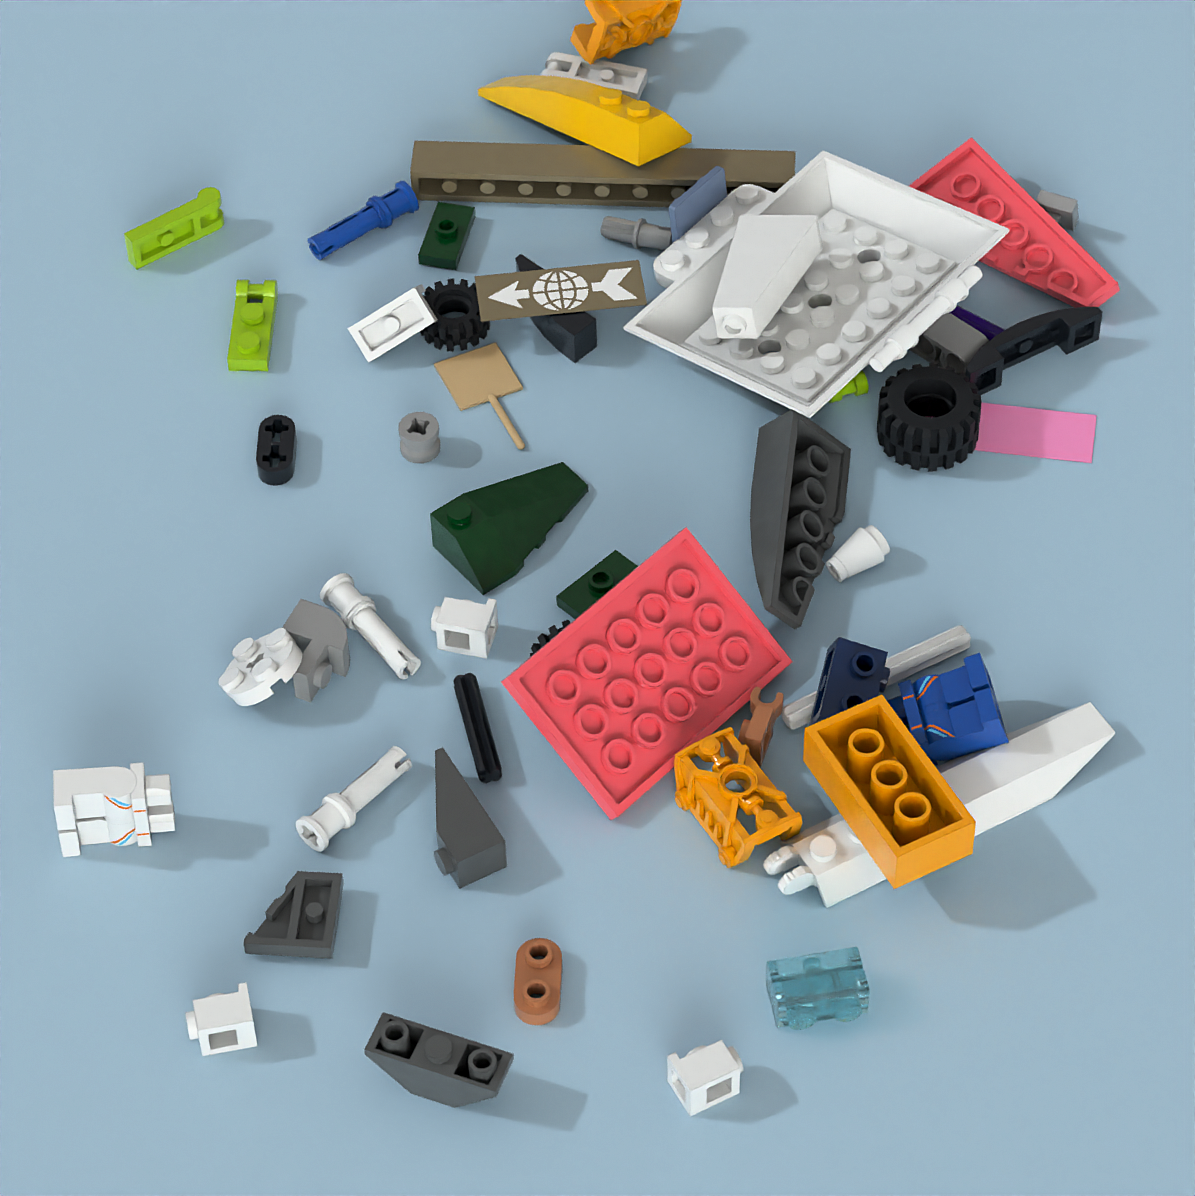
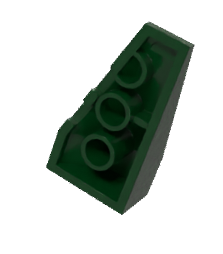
M560 462L463 493L430 513L433 547L482 595H485L518 574L524 567L526 557L534 548L539 549L542 546L550 529L556 523L562 522L588 492V485L564 462Z

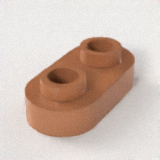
M530 939L519 947L516 954L513 995L514 1010L520 1020L530 1025L549 1023L558 1015L560 1010L562 953L558 945L549 939ZM545 956V958L540 960L534 959L533 957ZM532 994H543L540 998L530 997Z

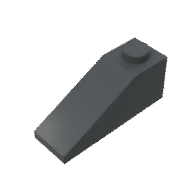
M444 748L435 750L438 850L434 851V858L441 873L444 876L450 874L460 889L507 867L505 840Z

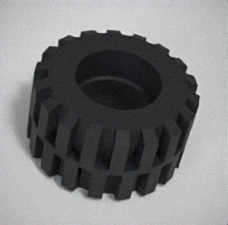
M929 363V366L922 367L921 364L912 365L910 370L902 368L897 371V376H890L885 381V386L881 387L878 403L877 439L879 445L884 446V453L888 457L895 456L896 463L902 466L909 464L911 469L918 471L920 468H928V472L937 471V467L949 469L954 467L955 461L959 463L964 462L967 459L968 453H973L979 435L982 401L981 395H978V388L975 383H968L969 377L964 373L956 374L955 368L949 366L940 368L938 364Z

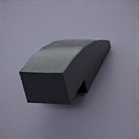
M522 254L515 258L516 272L543 270L542 267ZM585 311L530 317L541 334L559 352L574 363H577L597 347L596 318Z

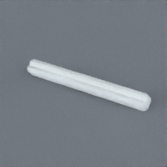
M958 625L887 658L885 667L890 668L887 686L968 649L971 646L970 634L964 626ZM817 691L783 706L781 716L789 729L794 730L810 722Z

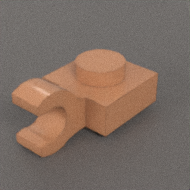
M755 687L750 695V710L753 715L751 720H743L738 740L742 745L746 744L749 747L751 757L761 768L773 736L774 723L782 713L783 693L778 692L773 702L763 703L760 701L761 688Z

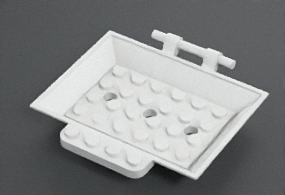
M823 150L775 193L753 184H744L734 189L680 239L663 251L655 259L653 268L656 282L667 289L624 326V330L811 418L868 364L875 371L882 372L893 361L902 359L907 354L908 349L918 344L919 336L940 316L953 311L957 307L958 302L966 299L969 295L968 290L983 276L982 271L974 264L1009 233V228ZM817 215L822 241L821 251L758 339L718 338L712 306L739 216Z

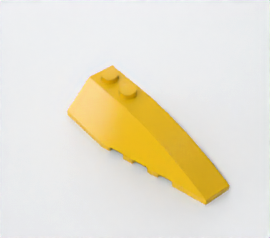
M524 75L504 77L478 88V96L638 167L692 142V135L666 112L650 106L646 101L626 96L618 89L606 88L583 80L559 76Z

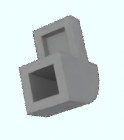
M300 599L282 628L287 630L303 654L300 666L293 675L295 697L311 703L320 688L324 689L328 685L332 672L346 677L350 667V655L346 626L340 616L329 608Z

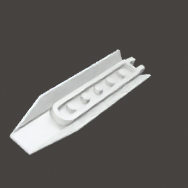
M1089 702L1008 733V743L954 758L936 768L976 821L974 835L976 836L1052 799L1115 735V731L1093 704ZM841 813L799 832V834L787 840L781 841L780 846L782 848L766 857L763 864L765 870L770 875L780 874L782 871L784 872L799 865V867L781 877L777 884L778 888L783 894L791 895L811 885L817 886L826 908L886 880L882 871Z

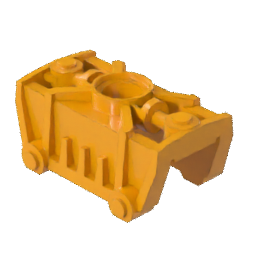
M585 0L584 4L595 22L588 25L582 23L574 26L570 41L581 57L589 64H593L595 60L602 57L611 59L620 51L631 47H638L645 42L651 45L654 43V39L662 36L667 38L677 20L682 0Z
M732 727L711 734L675 754L676 804L684 811L690 810L719 848L718 857L727 868L748 860L755 845L758 846L776 836H779L781 840H787L801 831L803 824L802 815L799 812H795L789 805L783 790H777L751 757L749 747L746 744L742 745L735 737ZM721 742L723 744L725 757L720 756ZM699 756L705 762H713L712 772L698 769L691 759ZM731 780H735L745 791L741 793L732 792L726 787V784ZM738 809H742L748 816L755 815V828L757 832L749 835L737 819Z

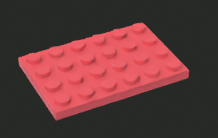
M686 527L509 674L501 683L609 819L613 820L674 768L676 753L711 735L750 700L751 692L755 687H760L762 690L793 661Z

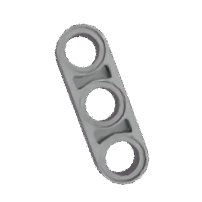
M946 313L940 316L919 336L918 344L909 350L929 363L938 364L940 368L949 366L955 368L956 374L964 373L966 375L968 364L989 340L980 331L954 315Z

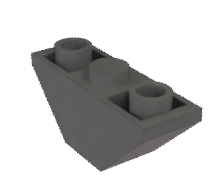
M385 1012L382 1013L364 1049L365 1055L411 1094L454 1108L496 1097L514 1060L513 1053Z

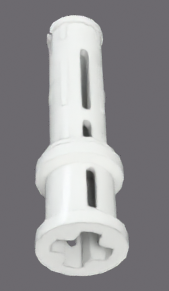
M340 573L328 580L320 592L321 601L327 606H332L341 615L346 628L357 630L394 670L398 678L402 680L408 678L404 668H406L411 676L414 675L420 667V659L406 647L375 613L374 601L368 596H363L354 587V580L347 573Z
M397 746L391 747L383 757L343 791L326 795L322 799V805L309 817L302 816L296 821L295 826L302 840L315 851L321 852L326 849L330 838L341 829H348L354 825L357 812L412 767L410 758L402 763L400 762L407 754Z

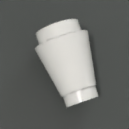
M869 525L865 529L859 527L836 551L832 558L826 561V567L838 582H842L846 578L884 562V556L890 552V548L885 537L873 525Z

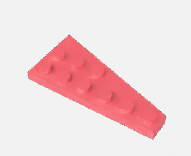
M972 137L909 185L911 188L1009 228V233L979 260L980 262L1075 308L1099 307L1120 291L1118 282Z

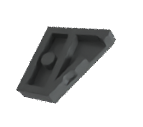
M297 871L285 886L284 894L275 899L265 911L266 919L254 934L249 932L244 938L245 954L332 959L344 885L343 874Z

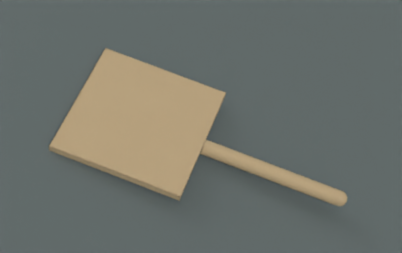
M496 342L434 363L435 369L460 411L489 401L519 450L525 448L524 442L497 399L523 390V386Z

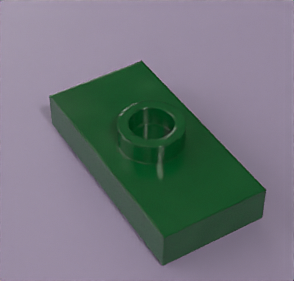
M444 202L437 203L418 253L420 265L457 270L476 217L475 207Z
M614 550L556 596L557 606L576 619L638 566L620 552Z

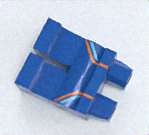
M980 653L963 658L965 666L940 675L923 676L913 684L911 680L898 683L901 695L887 700L904 725L909 724V732L934 766L938 765L937 761L954 759L1009 742L991 677Z

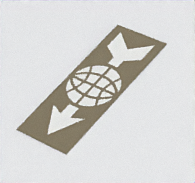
M639 260L475 276L481 322L647 305Z

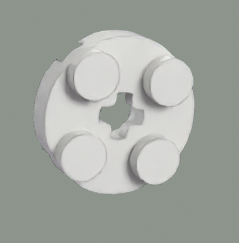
M278 628L256 641L252 638H246L234 647L232 655L235 658L219 678L218 684L240 706L259 703L274 694L270 686L275 684L280 678L286 684L293 677L302 661V651L285 628Z

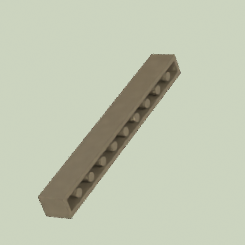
M414 140L410 177L411 188L418 200L669 207L676 198L684 194L715 166L722 167L725 170L727 195L744 184H753L775 193L795 176L796 151L677 148L638 167L591 145Z

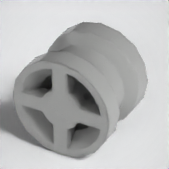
M425 412L410 413L401 419L398 431L401 438L400 452L402 456L413 463H426L435 459L440 453L439 423L437 419Z

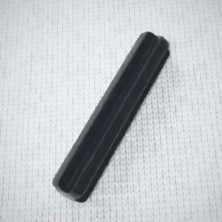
M472 673L459 674L454 678V690L479 780L486 784L491 781H498L502 777V768L477 678Z

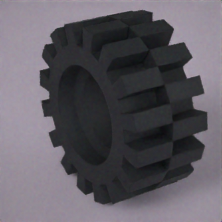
M454 278L447 279L448 285L444 286L441 281L435 282V290L428 286L423 297L436 316L437 321L421 330V335L425 336V341L428 344L434 341V348L440 350L443 345H447V351L454 352V346L460 345L461 351L467 350V343L469 342L475 347L479 344V338L484 340L487 336V330H490V321L481 322L476 283L468 287V280L461 279L460 284H455ZM449 312H462L466 314L458 318L442 316Z

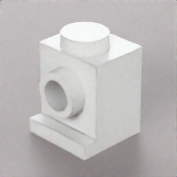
M445 597L442 606L434 608L431 618V631L436 632L438 650L487 659L498 629L497 600L488 598L485 605L467 599L459 600Z
M247 982L237 984L239 992L229 994L215 993L206 998L193 1000L194 1011L185 1012L190 1040L199 1038L202 1056L258 1046Z
M722 1040L709 1046H698L681 1059L676 1052L667 1056V1081L690 1117L740 1093V1073L743 1072L742 1061L737 1051L732 1046L726 1047Z

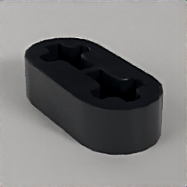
M285 415L269 416L259 426L256 452L257 470L261 481L268 485L276 486L288 482L293 477L295 471L297 447L295 424L291 418ZM275 433H281L280 442H273ZM273 458H280L278 467H272Z

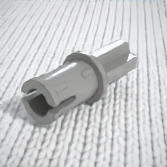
M611 216L603 219L601 235L607 239L632 243L636 249L650 247L665 251L672 244L670 227L647 223L646 219L642 218L637 222Z

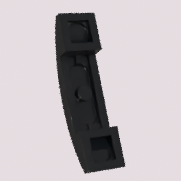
M1098 307L1061 309L1031 317L1007 328L987 342L972 358L966 368V376L969 377L968 383H975L978 388V395H983L1001 386L1002 373L1007 368L1056 345L1067 355L1099 340L1102 311Z

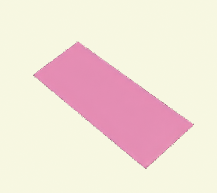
M981 403L979 435L975 450L1092 463L1097 415Z

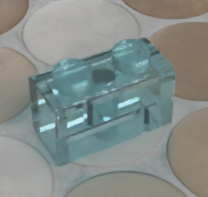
M858 947L766 962V988L777 1028L790 1026L792 1029L802 1030L811 1027L816 1021L835 1018L839 1022H849L857 1019L861 1014L868 1013L869 985L863 970Z

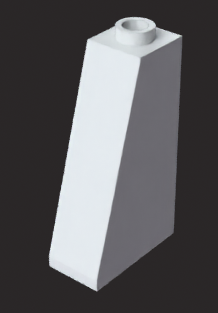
M817 215L739 216L712 306L718 338L758 339L821 251L822 241Z

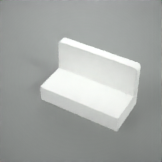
M422 284L412 288L348 328L368 363L437 321L436 316L422 295L426 291Z

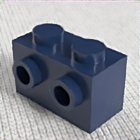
M838 637L827 649L809 726L875 698L879 692L883 693L890 676V668L885 667L888 652Z

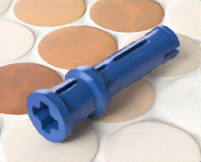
M401 180L395 183L393 190L380 197L372 196L368 199L364 208L333 224L326 230L309 237L307 242L310 244L311 252L318 260H322L335 250L344 247L377 227L380 229L388 228L392 225V220L406 212L414 213L418 211L419 202L413 189L408 183Z

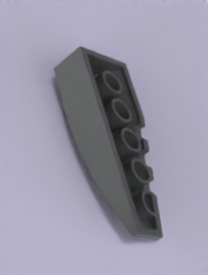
M791 409L759 428L751 488L750 531L756 580L764 608L793 629H797L802 625L814 594L813 581L815 577L821 575L825 563L822 561L825 550L831 548L834 542L833 529L836 524L842 521L845 513L851 449L806 416Z

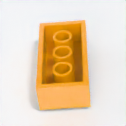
M879 695L804 728V763L894 889L973 853L976 821L883 695Z

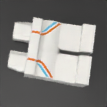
M143 762L130 763V770L118 766L53 770L54 811L63 857L81 855L80 845L111 842L117 846H128L138 841V847L152 846L151 833L175 831L174 805L171 796L169 774L145 775Z

